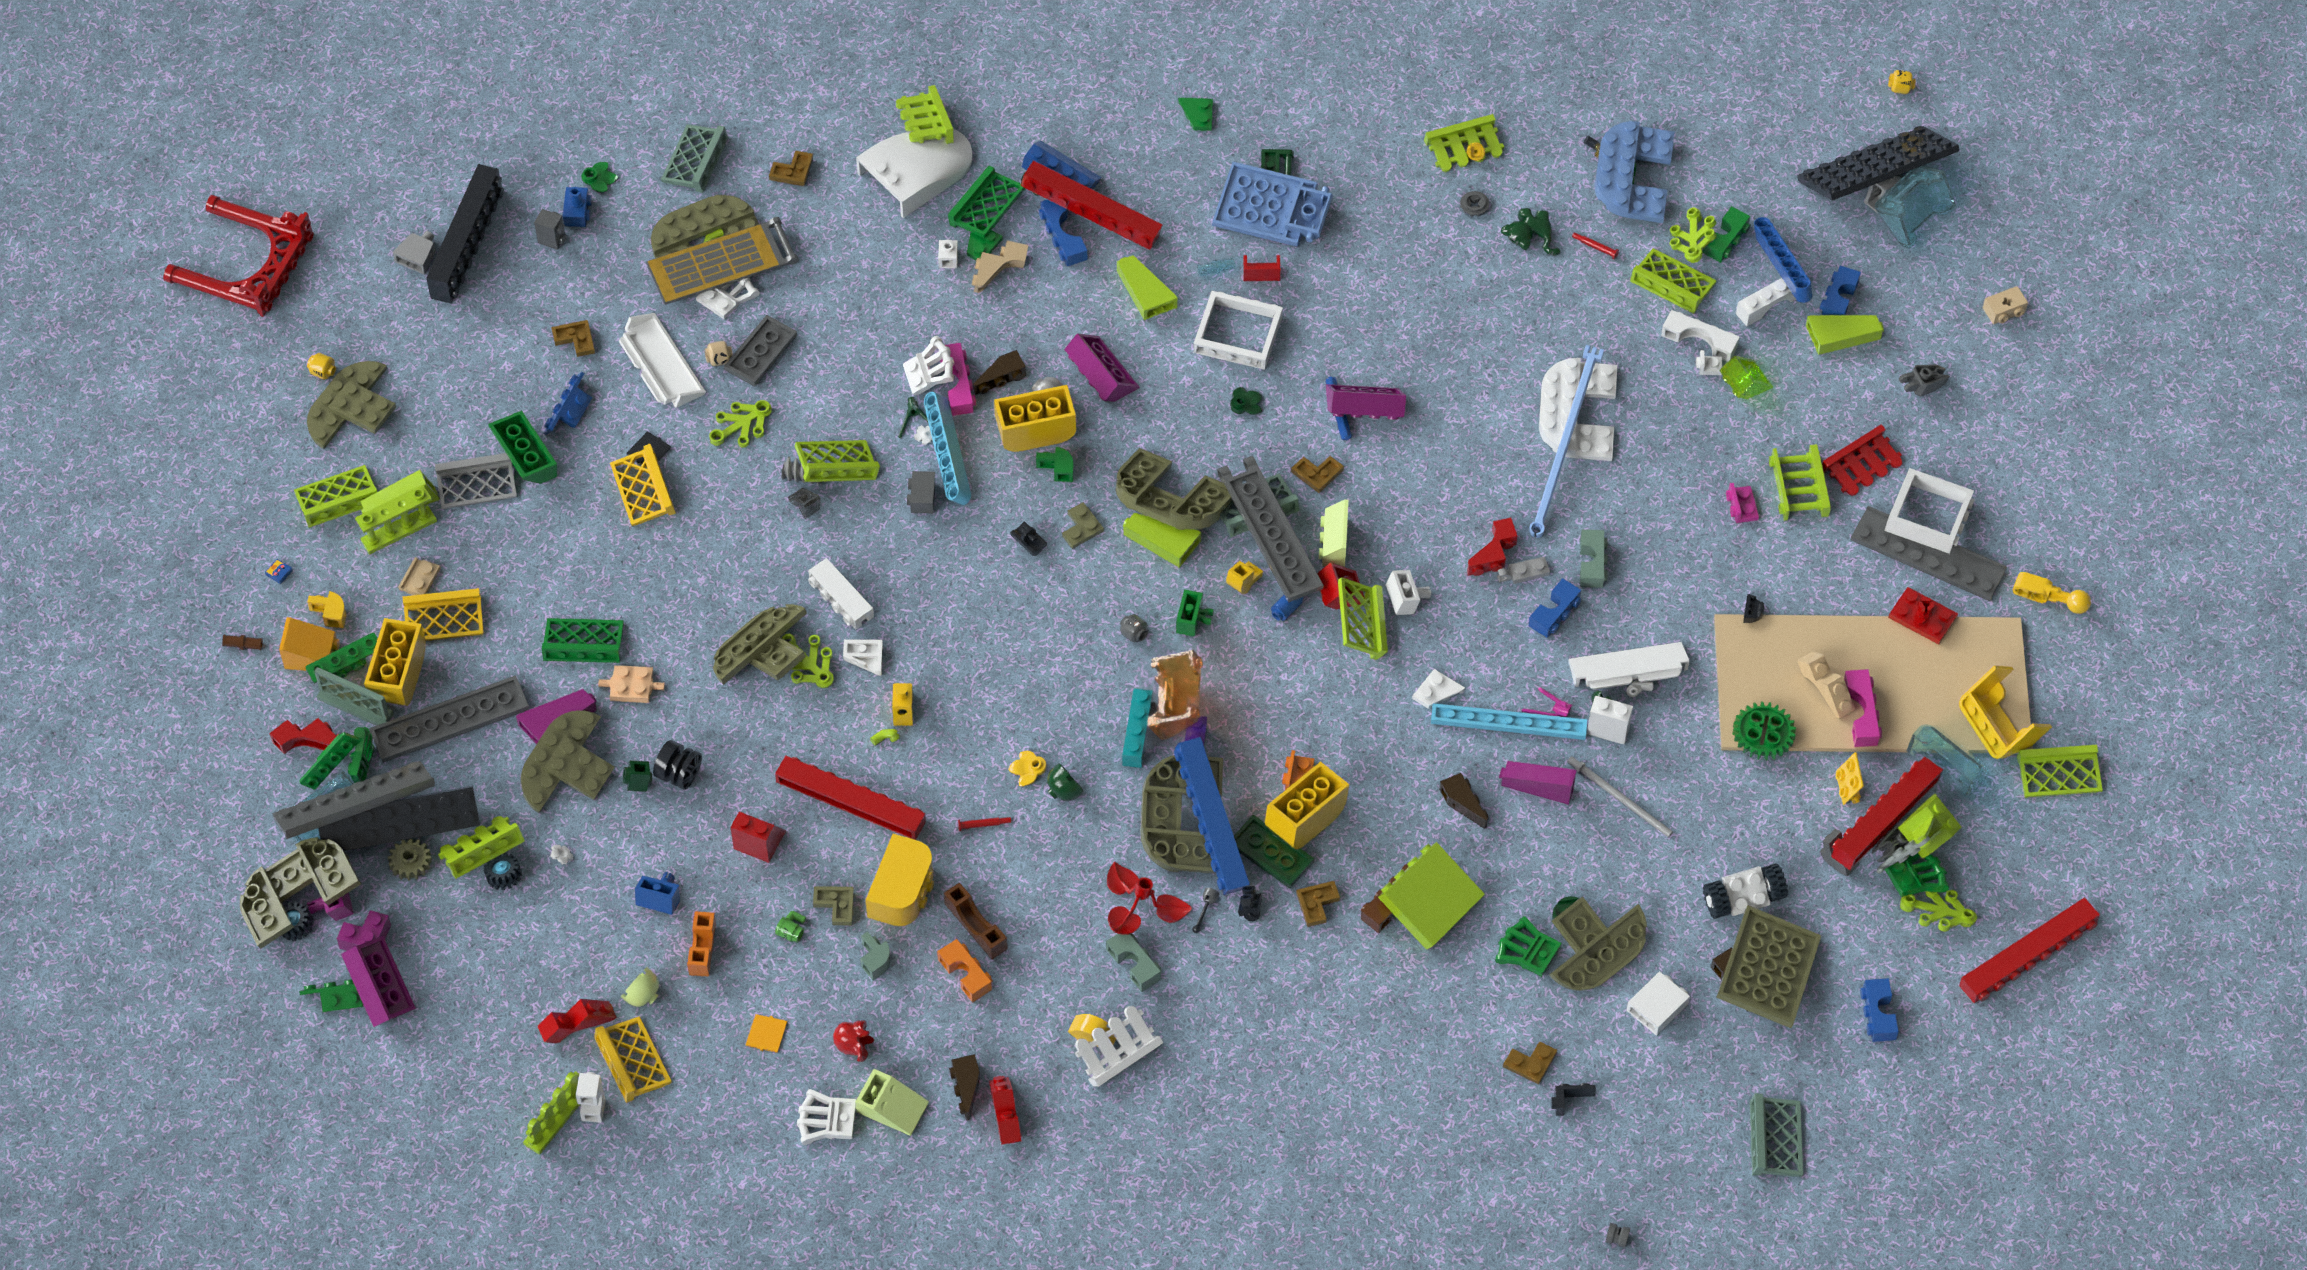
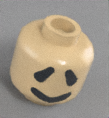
M725 341L709 343L707 348H705L706 361L712 366L725 365L730 360V357L733 356L731 346H727Z

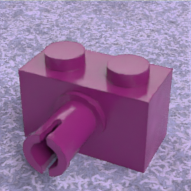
M349 892L330 905H327L322 897L307 902L311 914L325 908L326 913L335 921L354 914Z

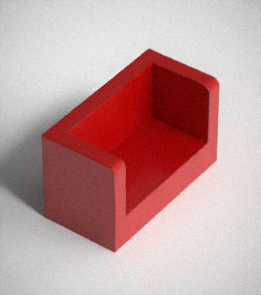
M1243 255V281H1280V255H1276V263H1247V255Z

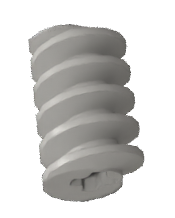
M788 457L783 464L782 480L787 476L788 481H791L794 477L796 482H799L801 479L803 483H806L803 478L804 469L802 464L798 463V458H795L792 463L791 458Z

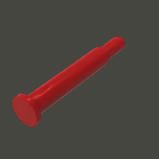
M1575 232L1572 235L1573 238L1581 241V243L1612 256L1614 260L1619 254V249L1614 250Z
M1011 817L969 821L958 820V829L961 831V829L1011 823Z

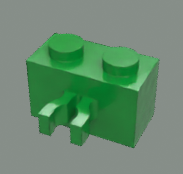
M1184 589L1176 619L1177 634L1195 637L1198 621L1211 625V618H1206L1205 616H1213L1214 609H1202L1203 593Z

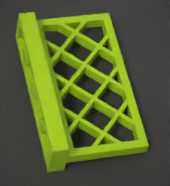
M1654 248L1639 265L1633 268L1630 282L1693 314L1717 281ZM1655 255L1659 257L1661 261L1653 262L1652 256ZM1673 264L1677 269L1669 270L1667 265ZM1663 266L1664 270L1656 271L1655 267ZM1651 267L1652 272L1644 268ZM1683 273H1690L1693 277L1685 278ZM1679 274L1680 278L1672 279L1671 275ZM1667 275L1668 280H1666V279H1664V278H1662V277H1660V276ZM1699 281H1706L1710 284L1706 286H1700ZM1695 282L1696 287H1688L1687 283ZM1681 283H1682L1683 286H1684V288H1682V287H1680V286H1678V285H1676V284H1681ZM1691 292H1699L1700 296H1697Z
M866 440L795 442V449L804 469L803 478L805 482L876 480L880 465L878 461H874ZM837 447H842L847 451L844 453L837 449ZM854 447H863L864 451L861 452ZM802 448H807L811 450V452L807 453L803 451ZM819 448H825L829 451L828 453L820 450ZM851 452L858 457L855 459L848 454ZM814 453H816L823 458L820 460L814 457L813 455ZM834 453L840 456V458L836 459L835 457L831 456V454ZM862 458L867 462H860V459ZM827 459L832 463H825L824 461Z
M363 465L294 489V493L308 528L363 509L360 501L377 493V489L366 466ZM364 472L362 479L354 478L356 474ZM338 480H347L344 485L336 484ZM351 482L358 484L355 489L348 487ZM324 485L328 486L326 492L320 491L319 488ZM363 485L369 487V488L360 490ZM333 488L340 490L337 495L331 494ZM345 491L352 493L342 497ZM310 492L308 498L300 496L301 493ZM315 495H320V496H322V498L320 499V501H316V500H312V499L314 498ZM327 498L334 499L332 501L324 503ZM309 504L315 505L314 507L306 509Z
M1341 577L1338 580L1343 645L1370 654V659L1378 660L1388 652L1382 586L1374 585L1369 587ZM1345 586H1348L1353 592L1351 595L1345 589ZM1359 590L1365 592V599ZM1353 595L1360 601V605L1352 598ZM1346 601H1348V602L1351 604V606L1354 608L1353 611H1351V610L1349 609V607L1347 606ZM1362 605L1366 609V614L1360 608ZM1355 611L1362 618V621H1359L1353 614ZM1348 617L1356 626H1351V624L1348 622ZM1363 622L1366 623L1368 631L1362 625ZM1358 628L1364 637L1361 638L1355 629ZM1349 633L1357 641L1356 643L1350 641ZM1365 638L1369 642V647L1363 641Z
M2097 744L2020 750L2017 755V761L2020 766L2024 797L2102 792ZM2085 760H2093L2094 767L2091 771H2088L2081 765ZM2065 762H2071L2076 766L2071 773L2062 767ZM2046 763H2051L2057 767L2052 774L2042 768ZM2032 764L2037 768V771L2030 775L2025 771V765ZM2078 768L2087 774L2083 781H2080L2073 775ZM2058 770L2068 776L2063 783L2054 777ZM2039 771L2049 777L2044 784L2034 778ZM2088 777L2096 781V788H2090L2084 784ZM2069 778L2079 784L2076 789H2070L2065 785ZM2050 779L2060 786L2057 790L2051 791L2045 786ZM2031 781L2040 787L2037 792H2029L2028 784Z

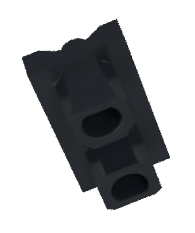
M1025 521L1018 528L1010 532V535L1032 556H1036L1047 546V542L1036 533V529L1030 527Z
M1255 886L1243 887L1238 914L1239 917L1244 916L1246 920L1253 922L1260 917L1262 896L1261 893L1256 894Z

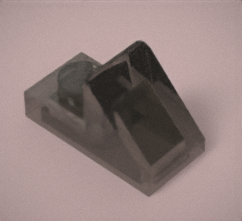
M801 488L788 497L791 504L799 507L804 519L820 510V496L805 488Z

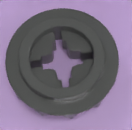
M1478 191L1467 192L1460 200V208L1463 209L1464 213H1468L1470 217L1472 215H1477L1478 217L1480 214H1485L1486 210L1489 209V199L1485 194ZM1471 202H1473L1474 204L1478 203V207H1472Z

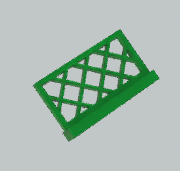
M988 165L948 213L949 224L954 228L959 226L986 238L1026 188L1022 187L1021 183L995 172V168ZM997 179L1004 183L1003 185L993 187V183ZM1013 187L1018 189L1016 192L1008 193L1007 190L1008 188ZM1004 189L1006 191L1004 195H995V191ZM993 192L994 197L983 199L984 194ZM1008 199L1006 204L998 206L997 201ZM995 202V207L985 209L984 204ZM983 205L981 210H972L974 206ZM996 211L998 213L995 217H987V213ZM985 214L986 219L975 221L974 216ZM972 217L973 222H962L964 218ZM987 224V227L984 231L978 229L976 226Z
M547 618L544 643H542L541 648L543 661L620 663L624 620ZM551 624H558L561 628L554 632L551 629ZM573 625H579L581 627L575 632H573L570 629V627ZM592 625L599 627L595 632L590 631L588 628ZM611 626H619V629L613 633L608 630ZM564 631L570 634L564 639L559 636ZM585 631L589 636L582 640L578 635ZM605 632L608 636L603 640L597 637ZM554 638L559 641L558 643H548ZM572 639H575V640L578 641L577 644L568 643V642L571 641ZM594 639L597 644H587V642ZM612 639L617 643L616 645L606 644Z

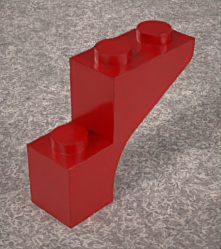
M1511 517L1493 521L1492 532L1494 538L1468 560V576H1480L1484 572H1498L1499 569L1505 568L1506 558L1502 548L1511 549L1517 545L1518 537Z
M319 718L302 730L296 723L292 724L287 719L269 733L272 743L283 754L299 746H309L324 751L338 736V734L335 735L332 732V728L327 722L323 723Z
M580 999L567 1013L551 1012L537 1027L545 1043H560L576 1031L608 1023L617 1017L609 1001Z
M996 1076L993 1080H989V1086L1001 1145L1021 1142L1019 1121L1009 1077Z

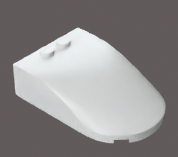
M953 129L954 143L949 144L946 143L944 137H942V140H937V138L925 140L924 143L920 144L919 142H911L909 140V133L912 131L892 136L856 157L858 175L861 176L869 171L900 201L901 216L905 218L959 181L969 171L972 163V148L962 133Z

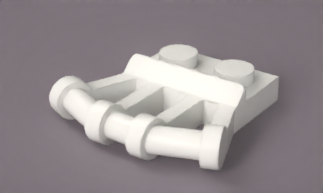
M748 277L739 280L738 282L740 283L730 293H727L725 290L733 283L700 293L696 300L725 319L740 304L759 296L760 292L757 288H754L750 282L751 279ZM746 287L748 293L735 298Z
M934 336L929 346L922 353H917L916 357L903 364L909 385L915 396L920 395L937 384L954 381V375L952 374L954 360L950 357V348L942 343V339L939 336ZM938 348L939 352L931 356L933 352ZM943 359L942 363L932 369L930 368V366ZM945 370L943 376L934 377Z
M809 1089L806 1093L805 1101L798 1110L800 1119L797 1120V1126L802 1136L800 1139L802 1145L811 1144L813 1141L823 1138L852 1139L856 1099L831 1098ZM814 1100H818L829 1105V1107L811 1105ZM809 1114L828 1115L827 1120L808 1119ZM808 1127L826 1128L811 1134L808 1131Z

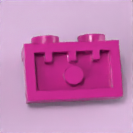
M1730 483L1729 489L1726 490V499L1732 505L1730 506L1731 517H1735L1736 523L1757 521L1759 515L1751 486L1735 488L1734 483Z

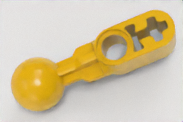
M2020 572L2012 589L2014 594L2039 603H2046L2047 601L2066 603L2069 610L2075 614L2085 613L2091 606V597L2086 591L2074 590L2071 593L2064 592L2060 587L2053 586L2049 579L2027 572Z

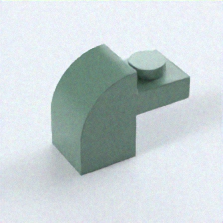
M867 931L861 935L862 945L869 953L861 957L860 962L863 970L872 980H875L885 973L890 965V949L886 941L880 944L876 936H871Z

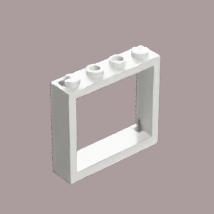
M1211 291L1194 341V353L1265 370L1282 320L1283 307L1262 303L1258 300L1245 299L1241 296ZM1214 304L1273 318L1262 353L1203 339Z
M1909 468L1889 515L1885 531L1950 554L1952 546H1957L1960 537L1957 534L1961 535L1965 524L1962 522H1966L1970 512L1967 509H1972L1975 501L1972 498L1974 490ZM1911 486L1963 503L1950 535L1899 518Z

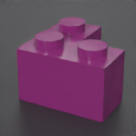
M370 910L363 927L344 922L336 938L339 949L348 951L355 946L384 936V939H386L391 928L389 915Z

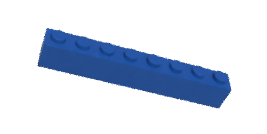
M1201 737L1180 742L1175 747L1174 756L1176 761L1180 763V774L1182 779L1186 781V792L1188 797L1192 799V810L1194 815L1198 817L1199 831L1201 835H1204L1206 841L1204 843L1207 853H1210L1212 859L1211 867L1218 877V888L1222 890L1223 895L1243 890V887H1248L1250 883Z

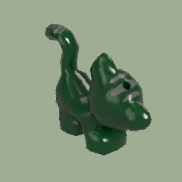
M1521 208L1518 211L1517 217L1519 221L1506 224L1501 228V233L1508 236V239L1513 244L1520 246L1523 250H1527L1530 247V240L1534 233L1544 238L1542 248L1547 254L1553 256L1560 254L1559 248L1551 249L1549 247L1551 244L1552 227L1548 211H1537L1534 217L1531 209Z

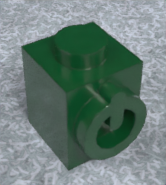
M630 760L628 767H624L622 783L627 784V791L647 792L648 784H652V772H650L649 761Z

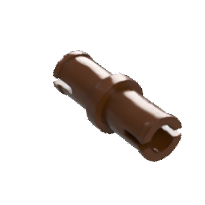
M223 635V647H236L240 650H244V648L262 650L263 638L246 637V635Z

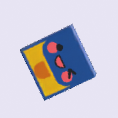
M276 559L265 571V574L281 584L293 570L292 567Z

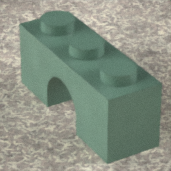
M1581 529L1580 555H1589L1594 560L1581 562L1580 587L1603 588L1604 581H1607L1608 570H1604V565H1607L1608 554H1604V549H1607L1608 538H1604V530Z
M1116 934L1106 941V950L1117 963L1125 959H1132L1137 962V965L1130 969V979L1141 992L1161 980V967L1157 962H1153L1149 958L1150 955L1144 947L1141 948L1134 934Z

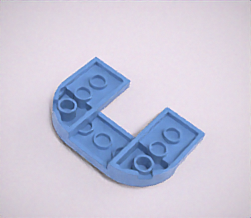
M1628 121L1613 126L1605 133L1599 149L1594 187L1598 200L1606 205L1607 210L1621 217L1663 223L1667 190L1634 185L1632 180L1635 159L1670 165L1674 131L1642 127L1640 122Z

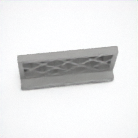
M506 453L435 464L442 509L517 498L512 462ZM509 468V474L505 479L497 474L500 469ZM482 472L491 474L486 482L479 478ZM463 475L473 477L467 485L460 481ZM494 477L502 481L497 489L489 485ZM451 478L454 481L447 488L442 484L441 479ZM475 480L483 484L478 492L470 487ZM457 483L464 487L459 495L452 491ZM506 484L512 488V493L503 494L500 490ZM486 487L494 491L490 497L481 495ZM467 490L475 494L472 500H466L462 497ZM449 493L456 497L453 503L445 504L444 498Z

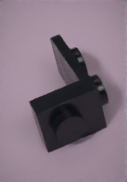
M1582 1083L1580 1085L1560 1084L1555 1086L1554 1097H1551V1109H1555L1556 1116H1564V1097H1595L1596 1085Z

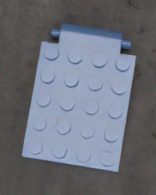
M1232 162L1212 226L1298 247L1301 236L1306 237L1308 242H1312L1313 239L1320 237L1333 195L1329 193L1330 189L1326 186H1323L1322 191L1317 190L1318 183L1315 181Z

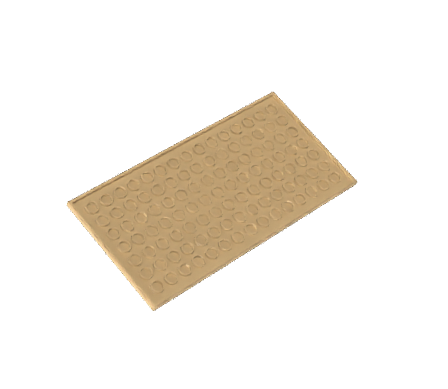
M1714 614L1721 750L1743 751L1744 747L1738 748V742H1734L1735 735H1732L1736 715H1739L1741 709L1745 711L1746 705L1752 708L1754 702L1757 706H1760L1761 701H1763L1765 706L1771 702V707L1773 708L1778 704V710L1786 709L1784 715L1791 714L1790 720L1795 721L1793 727H1796V737L1793 746L1789 747V751L1989 753L1961 711L1959 701L1994 665L2013 667L2014 670L2002 681L2006 695L1999 705L2017 732L2031 725L2021 618L1957 617L1938 645L1889 619V616L1763 615L1756 622L1743 623L1744 615ZM1812 651L1823 654L1830 671L1843 676V678L1845 671L1869 669L1870 677L1872 676L1874 680L1872 692L1876 693L1877 698L1875 710L1879 711L1878 727L1882 728V738H1879L1878 746L1854 747L1852 727L1854 721L1864 715L1862 706L1852 699L1855 710L1840 719L1837 718L1816 685L1803 677L1798 659ZM1765 717L1762 735L1760 739L1761 745L1764 744V739L1769 720L1768 717Z

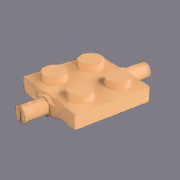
M615 665L611 679H599L598 686L610 687V701L649 703L652 691H664L665 682H653V667Z

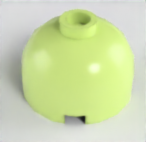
M648 967L644 969L646 974H639L626 989L627 996L625 994L621 995V998L632 1006L641 1007L647 1003L652 1004L659 996L656 994L659 989V980Z

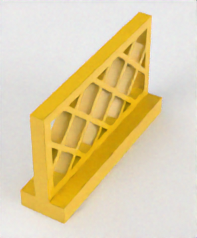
M651 444L643 446L644 450L610 462L632 526L642 524L667 513L668 515L676 514ZM644 457L641 467L634 464L636 459ZM622 464L627 465L624 473L618 472L616 467ZM631 468L639 470L635 478L628 475ZM643 472L650 474L647 482L639 480ZM625 479L633 481L629 489L622 487ZM637 483L644 485L641 493L633 491ZM648 487L655 489L652 498L644 495ZM631 494L638 496L635 504L627 501ZM642 498L650 501L646 509L638 506ZM653 503L661 505V510L656 512L650 511ZM636 509L644 512L640 518L633 519Z
M479 588L402 596L405 621L419 623L424 616L431 621L426 629L423 628L424 635H428L425 636V641L484 635L482 601ZM477 604V610L473 615L465 610L469 605ZM453 606L459 609L454 617L446 612ZM434 608L440 611L435 619L427 614ZM417 610L421 615L414 621L409 617V611ZM462 612L470 617L464 625L456 620ZM443 614L451 619L445 627L437 622ZM474 620L479 624V630L471 631L467 626ZM453 622L461 627L456 633H451L447 630ZM434 624L442 629L437 635H432L428 632Z
M640 1016L607 1028L603 1026L595 1028L594 1039L626 1103L634 1100L636 1096L672 1083ZM638 1024L640 1028L638 1034L627 1031L629 1026ZM616 1031L621 1033L622 1036L618 1041L611 1038L609 1033ZM625 1035L635 1038L633 1045L622 1042ZM638 1040L647 1042L648 1047L646 1050L635 1047ZM620 1046L630 1050L627 1057L618 1053ZM633 1051L643 1055L641 1062L630 1058ZM646 1056L655 1058L656 1063L654 1067L643 1063ZM627 1063L638 1066L636 1073L626 1069ZM641 1067L652 1071L649 1078L638 1075ZM654 1072L662 1074L665 1080L660 1082L652 1080ZM638 1079L646 1082L645 1087L636 1089L634 1085L635 1080Z

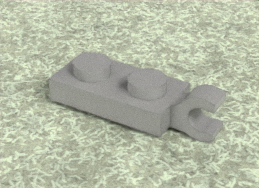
M1545 557L1510 564L1508 569H1499L1497 578L1499 583L1512 580L1513 584L1549 576L1550 570Z

